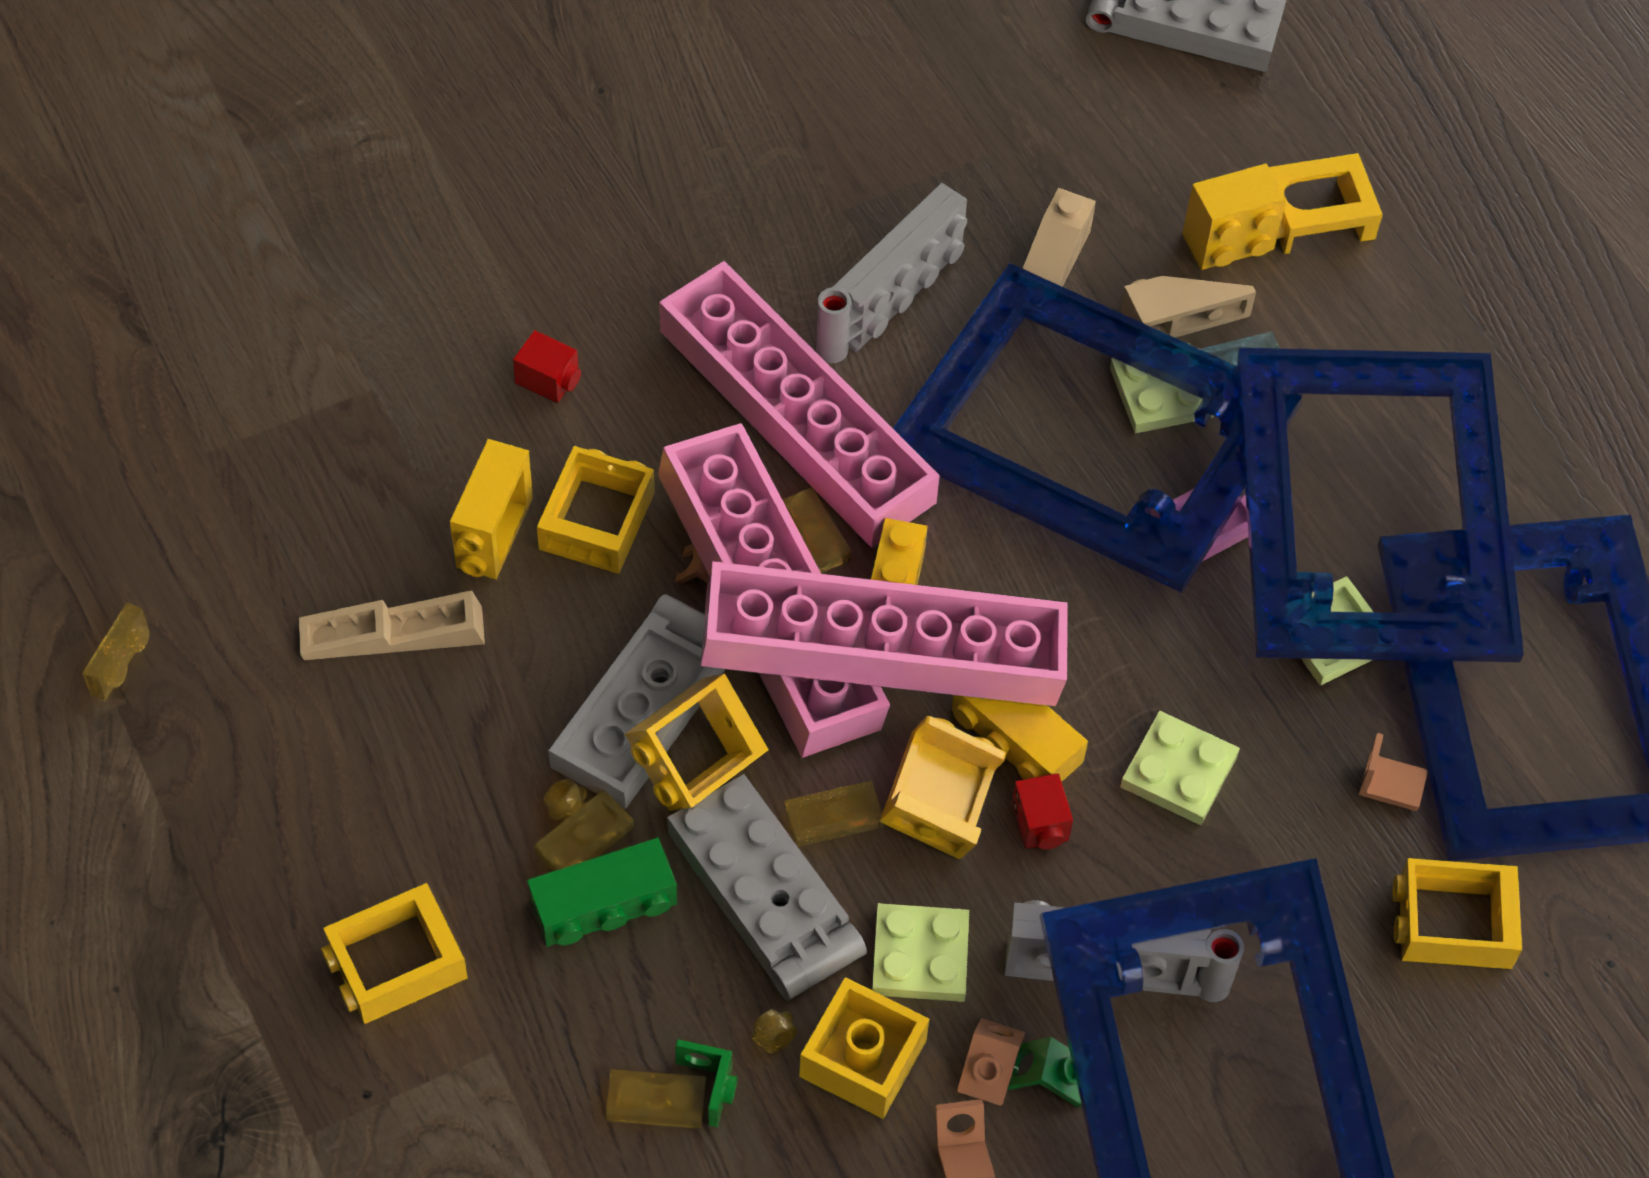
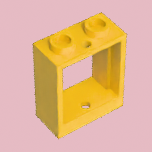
M488 439L450 520L456 568L462 569L468 575L474 577L486 576L497 580L533 499L529 450Z
M573 446L537 525L539 550L620 574L655 493L654 469L648 468L637 461H624L607 456L597 449L587 450ZM581 481L635 496L618 535L564 520Z
M725 673L701 678L624 734L631 745L630 751L634 760L645 769L654 784L653 791L655 796L669 811L694 807L769 750ZM698 702L728 754L685 785L655 733Z
M1408 858L1401 875L1395 874L1392 896L1394 902H1400V916L1395 918L1394 942L1401 944L1402 961L1502 969L1513 968L1522 951L1518 866ZM1417 890L1490 895L1492 941L1418 936Z
M427 883L323 928L327 945L320 949L331 974L336 971L340 972L345 984L338 986L343 1001L349 1012L358 1010L364 1024L468 978L465 959ZM417 916L437 960L366 991L346 950V946Z

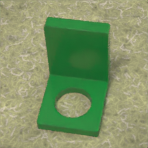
M1053 1037L1024 1042L1018 1051L1007 1090L1041 1084L1077 1108L1084 1107L1087 1103L1095 1065ZM1033 1053L1031 1067L1025 1074L1019 1076L1018 1067L1020 1062L1026 1055Z
M677 1039L675 1045V1063L677 1065L717 1073L708 1107V1125L718 1127L724 1103L732 1105L737 1087L738 1076L731 1075L732 1051ZM689 1054L703 1055L709 1058V1060L698 1059Z

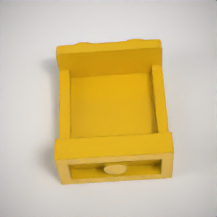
M926 716L910 735L879 822L957 859H961L977 844L982 829L976 827L994 772L1004 762L1006 752L996 748L991 741L985 738L973 737L956 729L948 720Z

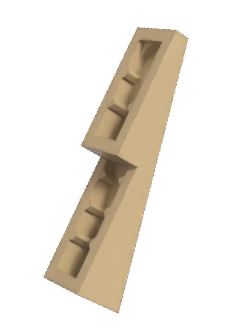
M472 590L388 608L383 600L299 617L300 655L304 660L485 644L482 606Z

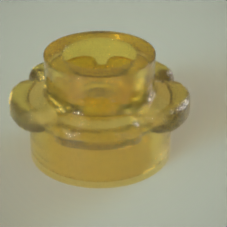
M570 778L556 782L548 789L544 796V803L550 811L549 816L554 820L562 818L570 820L575 818L585 807L584 799L587 796V791L584 786L578 787Z
M770 1010L761 1015L754 1024L756 1030L752 1036L753 1041L758 1046H762L767 1053H775L785 1048L797 1034V1029L791 1022L793 1020L792 1014L789 1012L780 1014L777 1010Z

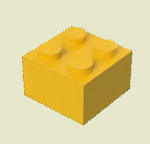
M1267 163L1192 184L1182 235L1201 270L1215 266L1223 267L1233 261L1250 256H1262L1274 250L1287 199Z
M845 977L801 1053L799 1077L884 1119L926 1043L930 1019Z

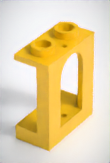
M1359 153L1269 167L1283 194L1289 185L1297 182L1338 176L1336 181L1345 201V204L1302 210L1293 207L1286 200L1277 236L1284 254L1290 253L1294 237L1355 227L1360 242L1376 239L1383 214Z

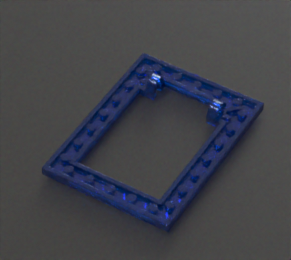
M1009 263L893 429L940 477L1183 593L1297 413L1302 403V395ZM1024 318L1203 399L1194 412L1196 424L1205 427L1212 415L1219 418L1221 422L1219 435L1226 437V440L1180 511L1176 510L1174 501L1167 494L1157 489H1148L1140 495L1126 516L947 430ZM1152 508L1159 513L1160 519L1149 514Z
M1239 348L1237 353L1256 657L1520 663L1524 656L1491 353ZM1284 393L1449 397L1467 575H1441L1438 583L1439 595H1446L1440 610L1441 614L1331 612L1334 593L1332 573L1297 572Z
M1631 514L1381 536L1377 544L1448 860L1458 861L1649 842V793L1487 809L1442 616L1466 614L1470 605L1468 595L1458 596V590L1464 580L1463 575L1566 566L1563 584L1565 597L1569 604L1605 602L1649 770V581ZM1584 577L1586 578L1587 584H1583Z
M1317 858L1043 912L1039 915L1098 1178H1151L1110 1000L1111 997L1143 991V968L1139 954L1135 948H1132V945L1245 922L1247 923L1249 936L1258 935L1261 951L1254 955L1257 967L1289 961L1340 1177L1394 1178ZM1117 963H1119L1121 967L1122 980H1120Z

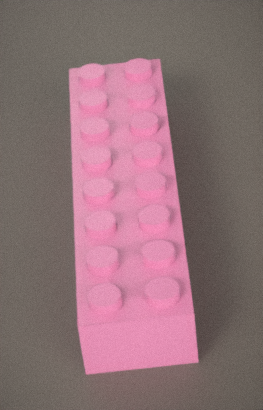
M725 261L659 302L660 332L871 548L880 542L885 518L910 522L937 503L940 475Z
M742 423L663 447L658 476L709 576L713 561L821 574ZM759 673L802 758L881 731L890 707V703L881 686Z
M713 561L706 591L701 666L1056 706L1067 681V602Z

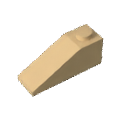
M1061 188L1057 189L1041 221L1010 298L1009 305L1045 318L1048 317L1091 232L1096 201Z
M1159 276L1148 280L1140 279L1124 286L1120 312L1138 348L1250 317L1256 291L1253 286Z

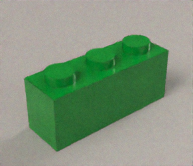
M659 837L527 880L529 901L546 947L555 944L570 945L580 940L585 934L601 929L612 931L622 927L628 920L643 915L649 917L658 916L668 911L671 906L677 905V883Z

